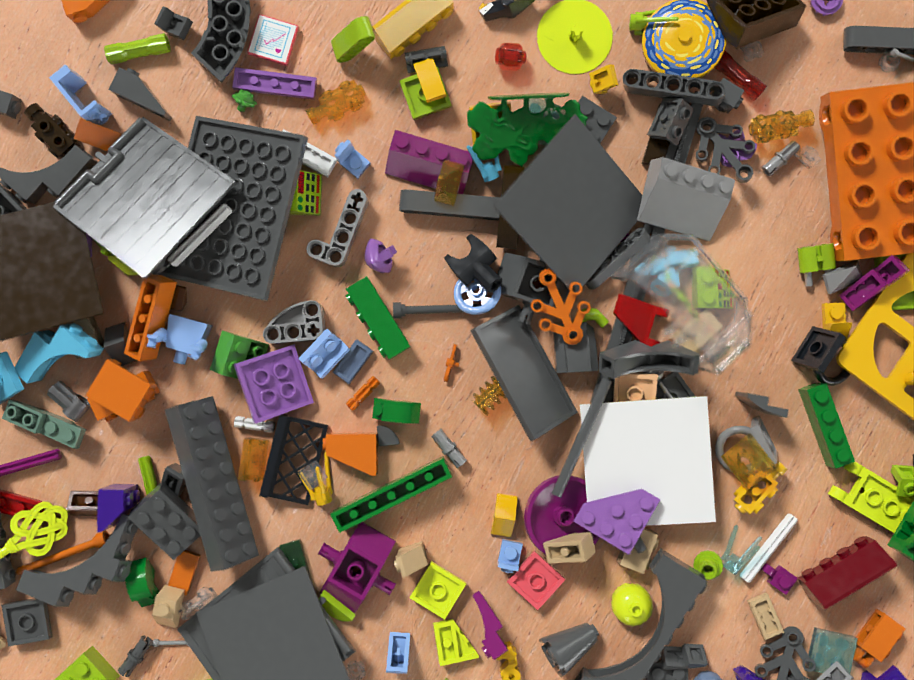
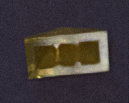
M444 160L437 180L434 201L454 206L465 165Z

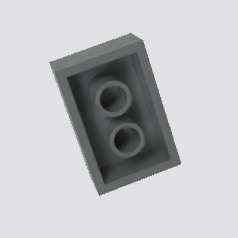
M163 481L135 505L128 516L131 522L173 560L201 536L193 509Z

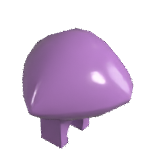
M369 239L364 259L371 269L380 273H390L393 261L391 257L397 251L393 245L385 248L383 242Z

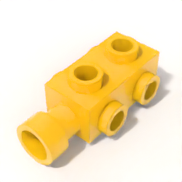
M777 460V463L769 466L766 471L761 469L757 472L755 470L747 478L750 481L744 488L741 485L733 493L736 496L733 500L736 503L734 507L742 514L748 513L750 515L752 512L757 514L764 506L762 501L766 496L771 498L778 491L776 488L778 482L775 480L779 475L782 476L787 471V468ZM759 481H763L766 486L764 489H760L758 487ZM749 496L752 499V502L750 504H746L744 502V497Z

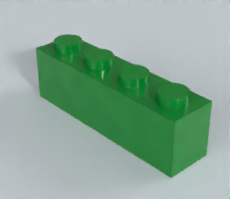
M367 276L346 288L348 292L345 295L351 305L355 304L359 311L356 314L362 323L366 321L370 328L367 332L373 341L377 339L380 344L378 350L383 358L388 357L390 360L411 347Z
M817 382L798 389L825 465L837 469L855 462L827 383Z

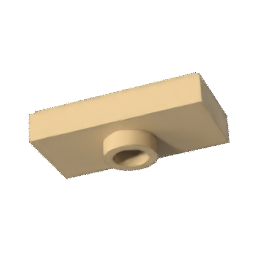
M767 593L747 600L764 640L784 633Z

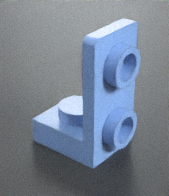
M348 139L345 143L341 142L335 149L336 153L334 156L339 164L357 179L371 164L370 161L354 149L351 141Z

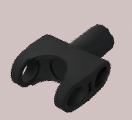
M469 234L466 237L471 244V251L468 256L457 259L447 254L444 259L455 275L466 286L476 279L488 292H494L503 282L502 278L490 267L497 257L480 239L473 234Z

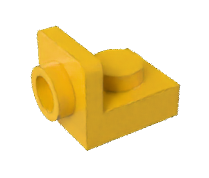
M609 64L589 73L590 86L593 93L606 94L608 89L618 85L614 65Z

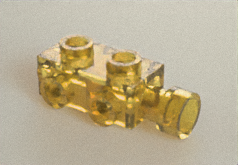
M354 79L352 81L346 80L338 88L323 92L321 97L318 98L319 106L311 107L305 111L313 125L319 123L320 119L327 116L329 121L332 119L338 121L345 116V112L349 110L355 112L363 107L362 103L365 102L363 96L366 93L362 85H357ZM353 91L351 96L347 95V93ZM333 100H335V104H334V105H329V104H328V103L332 102Z
M780 110L772 115L764 116L760 114L751 119L749 134L754 137L757 143H767L772 140L797 136L800 126L805 128L814 125V113L812 110H805L795 115L792 111L784 112Z

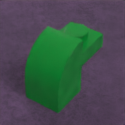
M374 398L372 418L396 423H419L421 403Z
M147 557L132 561L129 575L125 579L131 601H138L141 607L154 604L155 597L160 592L154 584L155 569Z

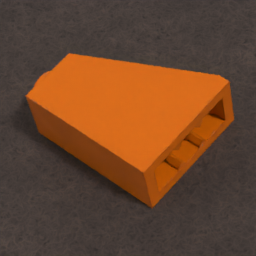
M328 433L326 438H323V450H326V456L371 476H377L378 433Z

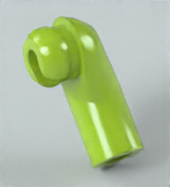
M591 308L585 314L582 321L594 320L601 328L609 322L596 308Z

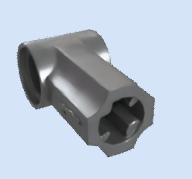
M58 381L48 390L47 395L63 408V413L69 419L75 422L79 421L91 407L85 397L74 393L62 381Z

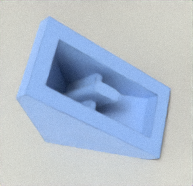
M390 632L386 673L407 674L410 633Z

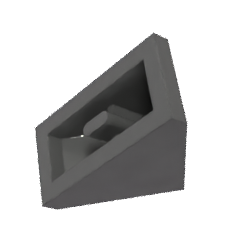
M126 322L105 328L104 349L111 359L122 363L120 366L138 361L124 354L129 335Z
M177 463L167 466L164 470L162 481L180 497L186 487L181 466Z

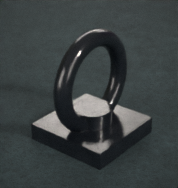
M812 326L791 361L796 365L812 369L815 377L821 383H827L829 386L838 385L850 376V373L845 369L836 377L830 378L824 375L826 368L840 346L843 347L846 343V337L838 332Z

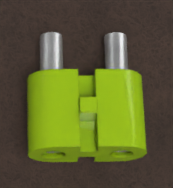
M834 243L797 248L799 271L804 273L806 287L813 286L812 272L824 270L825 273H828L836 268Z

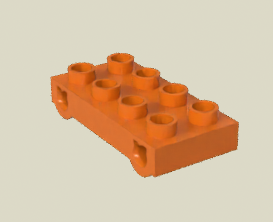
M914 82L834 91L821 96L819 121L824 133L832 223L830 243H834L835 260L848 261L914 253Z

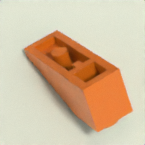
M110 0L61 1L66 16L74 23L85 22L87 18L94 17Z

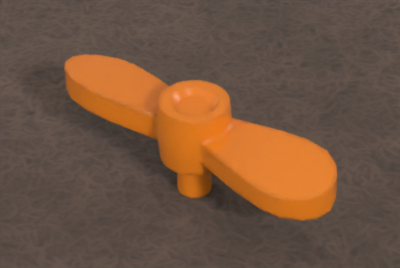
M453 344L451 357L447 358L444 382H448L451 368L454 366L459 367V363L454 360L457 344Z

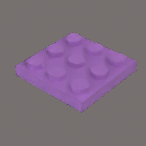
M294 344L234 364L254 424L314 403Z

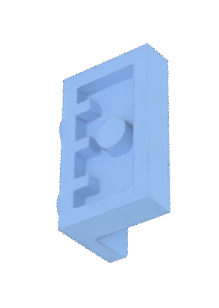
M326 329L298 359L323 379L350 349L338 336Z

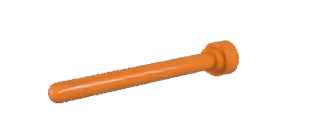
M107 531L99 532L90 541L20 566L16 569V573L22 575L24 570H36L94 547L97 549L101 548L110 535Z

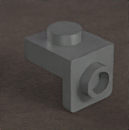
M164 6L155 21V25L165 33L182 40L185 39L193 23L189 18L175 14Z

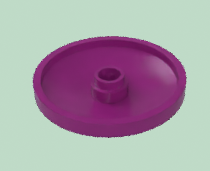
M559 475L543 481L531 493L525 507L524 524L529 539L541 552L545 553L543 543L572 533L590 532L574 522L582 505L587 502L585 480L571 475L561 498L552 494ZM591 532L595 545L600 537Z

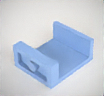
M66 64L49 77L82 118L97 125H103L108 121V117L112 115L108 109L95 100L85 107L76 96L75 92L87 84V82Z

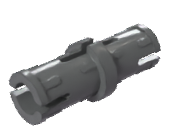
M145 635L141 636L139 642L127 653L126 660L119 667L118 672L120 675L129 677L137 664L143 661L144 654L153 644L151 638L148 636L146 638Z

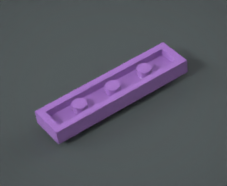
M235 67L232 88L239 91L243 89L244 91L315 100L317 78Z

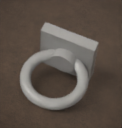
M760 416L752 419L751 427L733 426L724 430L719 435L715 445L718 461L724 468L733 473L746 474L753 472L763 464L765 459L769 466L777 463L778 452ZM735 434L749 436L755 452L758 453L752 463L739 466L731 463L726 458L724 444L730 436Z

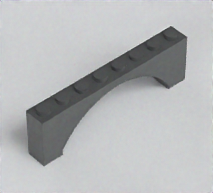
M660 548L649 565L651 571L657 575L662 597L660 620L652 638L637 654L619 664L600 669H586L583 667L575 680H645L650 673L652 664L660 659L664 646L669 645L671 642L672 634L676 628H680L683 624L687 611L693 609L697 596L706 589L707 580L705 576Z

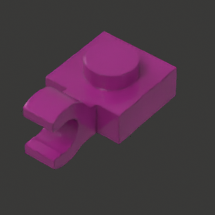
M765 563L761 568L762 571L770 576L767 582L785 595H787L798 579L780 565L774 569Z

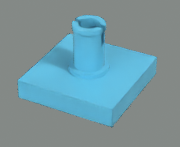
M8 352L0 353V404L24 390Z

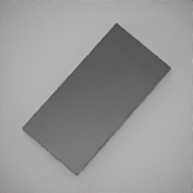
M517 305L470 331L531 442L578 412L532 327L525 324L526 317L524 323L518 322L522 309L520 305Z

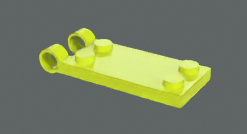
M857 462L845 465L843 468L858 476V479L849 494L832 485L828 495L894 534L913 503L914 497L898 496L895 485Z

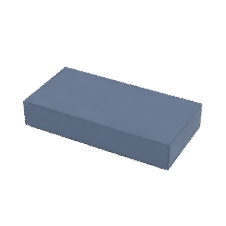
M356 339L350 347V351L342 358L333 373L350 384L373 353V350Z

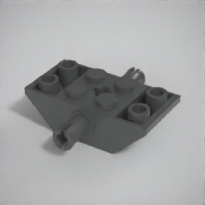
M505 252L498 271V275L503 280L501 283V295L521 301L524 304L518 322L524 323L527 316L525 324L530 326L534 311L530 306L532 300L540 299L544 304L556 308L547 286L543 285L536 289L535 285H533V282L539 280V273L543 269L550 268L541 258L540 260H534L529 257ZM546 274L544 280L547 282L552 279L551 274ZM556 276L555 285L563 303H565L569 289ZM535 302L533 305L534 309L541 307L540 302Z

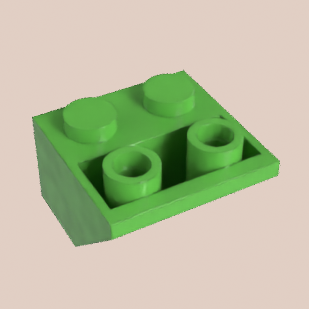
M222 330L210 370L223 376L238 379L234 364L266 354L269 344Z

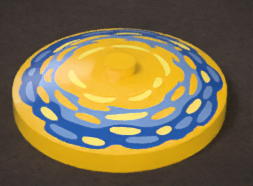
M673 0L659 7L650 16L679 18L678 21L647 22V25L644 27L642 51L648 66L654 72L702 78L719 63L724 53L727 39L723 37L707 3L700 0Z

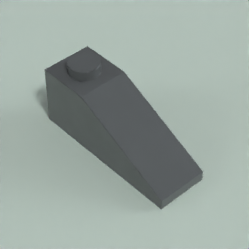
M119 67L109 90L115 95L171 121L172 117L146 83L139 78L140 74L130 68L126 71Z

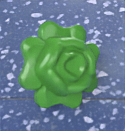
M241 89L232 95L236 103H238L237 110L245 112L246 107L254 108L257 105L250 91Z

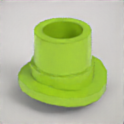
M702 551L694 559V569L701 572L706 580H711L721 574L723 569L722 559L714 551Z

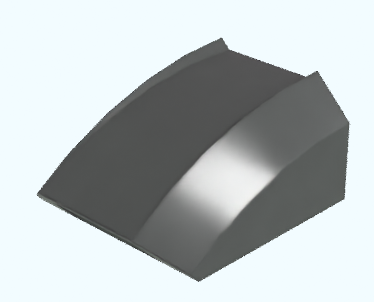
M582 322L580 328L583 331V338L575 345L567 344L561 334L553 332L556 373L598 371L594 328L587 322ZM570 332L569 337L575 338L576 332Z

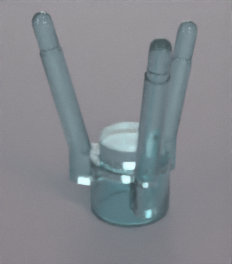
M738 525L734 526L725 553L721 557L724 560L723 567L734 575L760 549V546L757 545L762 540V537L759 536L741 557L734 553L730 556L729 553L738 530Z

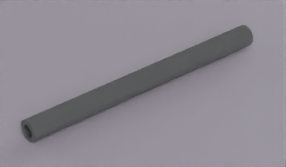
M602 378L553 488L552 494L560 498L612 382Z

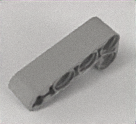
M355 189L349 193L330 244L320 240H312L308 243L306 250L310 257L333 267H342L346 263L368 206V198L362 190ZM360 196L363 201L358 202L356 206L354 198H359ZM355 215L356 221L353 224H347V216ZM343 233L349 236L346 243L339 242V236ZM316 245L322 246V252L319 255H314L312 252ZM339 252L341 253V260L336 263L332 262V255Z

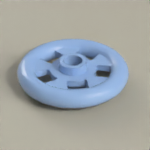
M458 279L454 287V300L456 305L467 314H484L493 309L501 297V286L493 292L491 298L486 297L488 291L476 279H474V282L469 287ZM480 288L478 293H474L476 289ZM467 292L469 299L464 301L462 294ZM482 301V306L473 307V302Z

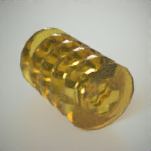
M494 376L490 377L493 382L492 384L487 381L485 382L487 389L479 388L481 395L473 393L475 399L473 402L487 416L489 415L487 408L495 409L493 402L501 404L499 396L507 398Z

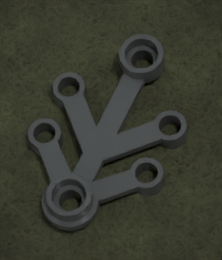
M710 117L700 119L696 126V131L701 136L699 150H697L695 155L696 160L701 163L707 160L708 151L706 149L710 138L715 145L712 162L708 171L711 172L710 170L715 168L718 170L716 174L720 175L721 168L719 165L722 154L736 171L735 176L739 182L746 183L750 181L753 176V168L747 164L742 165L730 149L742 150L745 154H751L754 152L755 143L752 140L722 139L718 135V133L730 134L732 138L737 139L741 137L743 128L738 124L733 126L717 124ZM707 125L710 127V130L705 131L703 127ZM738 129L740 133L734 134L732 130ZM745 145H751L752 149L747 150ZM704 153L706 156L704 158H700L698 154ZM745 172L748 176L742 178L740 173Z
M786 627L781 638L769 644L761 645L760 653L765 658L771 657L773 651L784 646L785 650L782 655L764 664L759 663L755 666V673L760 678L766 677L769 671L780 666L777 680H786L789 669L796 680H808L804 678L792 658L794 648L802 659V666L806 671L812 672L816 668L814 660L808 656L802 646L804 636L797 627ZM791 634L797 636L795 641L789 640ZM765 647L770 648L769 654L763 653ZM807 661H811L813 665L812 667L807 668L805 666V663ZM758 668H764L765 672L763 674L758 673Z

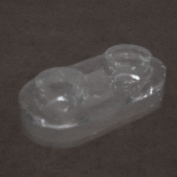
M203 587L197 591L196 596L192 600H187L181 604V609L178 613L182 620L193 617L196 612L217 597L215 590L212 587Z

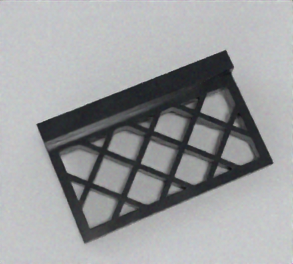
M286 414L279 415L259 496L272 497L305 505L309 504L310 494L308 491L306 498L302 499L297 498L293 490L301 485L304 486L298 475V470L306 465L312 471L311 476L306 480H310L309 485L313 488L316 476L315 468L319 464L323 448V438L326 436L328 425ZM291 421L300 423L303 431L293 436L289 430ZM313 427L323 428L321 436L313 441L308 430ZM306 433L311 443L300 448L295 438ZM287 434H289L291 437L288 440H286ZM293 440L298 451L288 456L284 446ZM318 441H320V442H319V446H318V448H317V446H316L315 443L318 442ZM313 445L317 454L308 461L303 450ZM301 453L306 463L295 468L290 458ZM282 454H284L286 457L283 460H281ZM288 460L293 471L283 476L279 466ZM315 460L314 466L312 467L310 463ZM296 473L301 482L290 488L285 478ZM277 474H279L281 477L278 480H276ZM283 480L288 490L283 494L274 493V486Z

